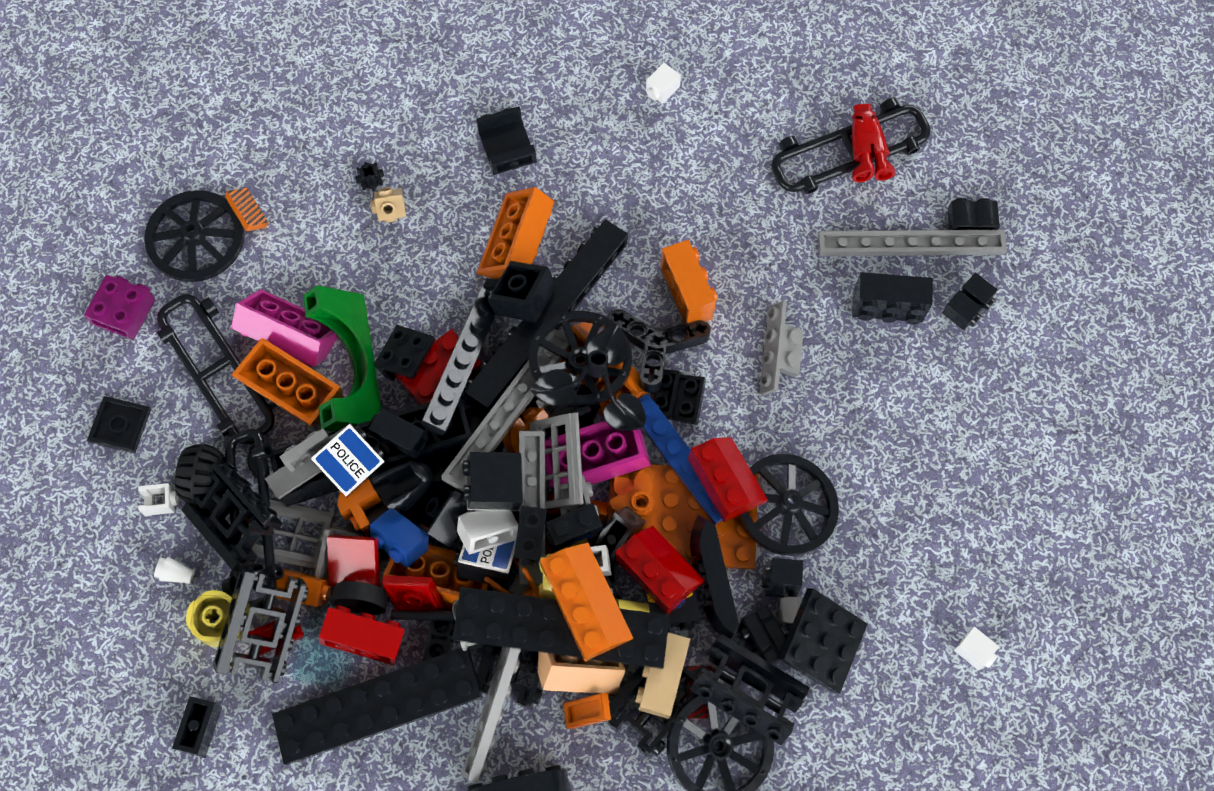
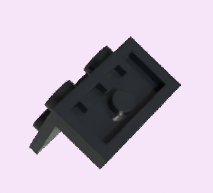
M396 325L373 365L389 380L394 381L396 378L395 374L413 379L436 339L432 335Z

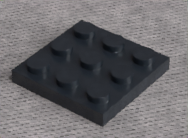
M807 588L778 659L831 692L840 694L868 623L815 589Z

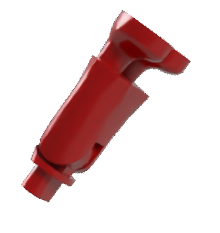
M871 104L854 105V114L852 115L853 159L860 162V164L853 170L852 180L859 183L866 182L874 174L875 179L878 181L891 179L895 176V167L886 159L890 152L876 113L872 111Z

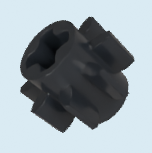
M364 162L361 168H356L359 175L355 179L357 184L361 183L363 190L368 188L375 191L378 185H383L381 178L384 177L383 169L378 170L376 162L374 164Z

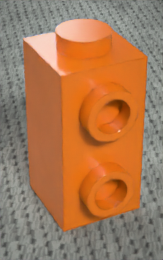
M283 569V578L277 580V587L285 588L288 576L294 579L302 578L306 583V587H308V596L306 601L301 604L318 607L326 604L331 595L329 578H315V575ZM276 596L278 599L290 601V598Z

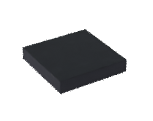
M103 396L87 441L92 444L135 454L151 408Z

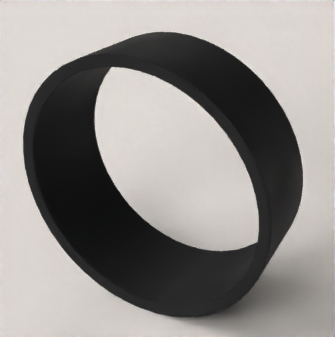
M343 581L335 585L330 604L333 607L339 605L349 608L351 610L350 613L380 615L386 612L387 593L384 589L372 584Z

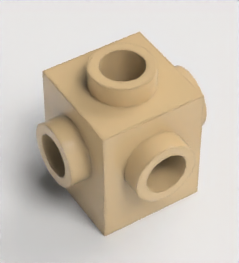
M384 187L379 189L378 192H374L371 208L372 213L377 214L378 221L384 220V222L389 223L397 221L398 218L406 217L402 188L392 189L391 187Z

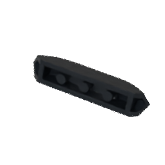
M698 515L691 532L690 550L692 557L702 555V560L698 561L701 576H707L708 585L704 586L707 601L712 600L713 602L712 605L705 606L704 611L714 630L718 634L721 633L731 639L739 627V622L716 525Z

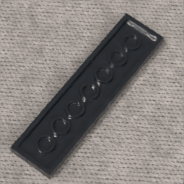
M460 587L452 637L453 641L583 658L557 600ZM620 609L633 639L591 660L663 669L670 615Z
M468 647L466 651L460 648L272 713L283 764L289 765L482 699L483 696Z

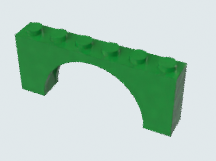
M316 285L303 295L306 317L323 323L342 340L349 352L354 370L353 385L347 397L332 398L318 407L321 429L335 432L350 423L354 426L370 421L381 410L377 373L373 365V349L364 295Z

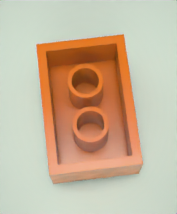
M689 239L662 248L660 265L684 324L699 320L706 322L713 319V313L716 310L715 303L718 300L715 289L713 287L710 288L707 282L709 278L705 267H701L699 264L698 250L695 246L692 247Z

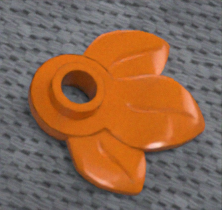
M640 470L634 481L625 477H615L614 491L617 496L609 501L610 506L615 511L628 506L639 516L649 514L654 504L651 497L653 482L650 476L645 471ZM638 501H644L646 505L640 508L636 505V503Z

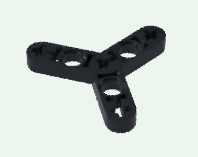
M616 309L608 314V318L619 325L629 342L644 351L639 386L648 393L656 392L661 387L666 354L704 344L710 337V325L701 320L657 331L624 310ZM640 330L643 332V334L634 335L631 333V331ZM675 335L682 336L684 340L675 341L672 337ZM655 359L660 363L658 365H651L647 361ZM649 374H654L653 382H648Z

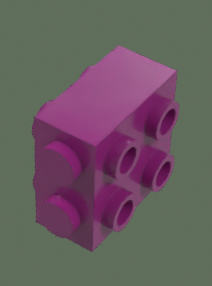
M106 274L84 316L91 325L134 340L153 306L155 298L150 293V289L143 284L137 283V285H133L121 276L116 275V277H112Z

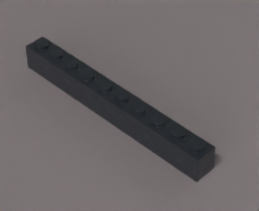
M606 219L600 226L596 225L589 240L587 242L583 241L580 244L577 254L573 259L569 258L562 273L553 277L557 287L538 321L535 323L522 320L518 326H513L507 335V340L503 344L497 345L489 362L485 361L480 366L479 374L475 379H470L466 383L463 390L466 403L487 416L529 360L530 344L537 330L554 316L574 311L626 247L628 241L627 232Z

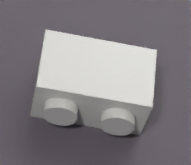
M477 510L466 512L458 517L457 533L469 555L516 540L518 523L511 511Z

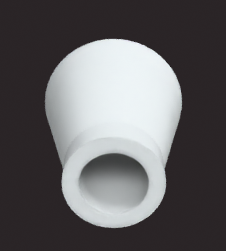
M161 557L157 563L154 577L159 578V581L191 584L195 570L170 557L166 559Z

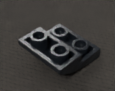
M663 369L661 387L658 391L651 393V398L668 420L698 425L706 379L700 376L681 375L680 371Z

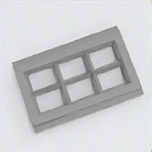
M568 413L532 421L530 423V431H543V429L551 428L552 448L545 449V454L552 453L553 474L546 475L545 471V509L553 510L583 504L578 413ZM565 425L566 445L558 446L557 426ZM567 450L568 471L560 472L559 451ZM568 476L569 497L561 498L560 478ZM554 479L555 499L547 501L546 480Z
M270 500V508L277 512V516L297 519L294 532L273 528L275 534L292 537L288 550L274 547L275 562L315 570V560L319 556L321 549L320 537L326 528L332 527L335 514L298 505L287 507L283 502ZM302 522L321 524L319 537L299 534ZM297 538L317 542L314 554L310 555L294 551ZM255 543L252 550L258 556L257 558L264 559L263 545Z

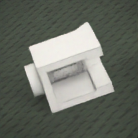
M169 483L138 486V491L144 496V505H139L138 510L145 517L175 513V506L179 505V496Z

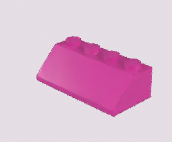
M262 289L236 303L231 329L238 331L242 336L251 337L257 341L263 338L307 366L315 367L324 361L338 338L323 323L306 317L305 309Z

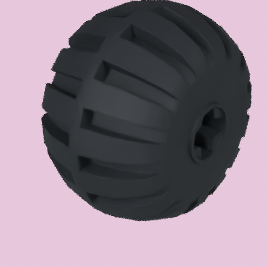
M194 444L181 452L175 472V490L182 500L195 503L193 499L197 497L204 499L215 482L209 475L210 472H215L211 466L214 462L221 463L224 457L223 453L208 444Z

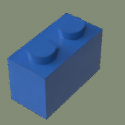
M395 509L387 510L370 524V537L378 538V549L384 550L394 562L401 563L406 568L428 551L429 535Z

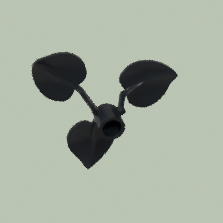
M618 324L603 329L590 340L587 346L588 365L583 367V371L574 383L572 376L568 372L554 369L544 373L531 386L533 395L544 404L553 407H564L575 401L576 391L574 388L580 384L586 373H589L594 378L603 377L609 399L612 402L606 405L604 409L606 423L620 431L639 430L645 426L646 414L642 403L629 393H623L615 399L609 381L608 365L614 366L624 362L629 353L627 341L622 335Z

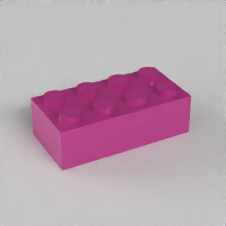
M606 421L579 429L581 469L585 482H590L593 485L651 466L641 429L620 431L610 427ZM566 434L558 436V446L566 445ZM551 438L545 440V449L552 448ZM567 450L559 451L560 472L568 471ZM552 453L545 454L547 475L553 474ZM568 476L561 477L560 483H568ZM554 479L548 480L550 488L554 491Z

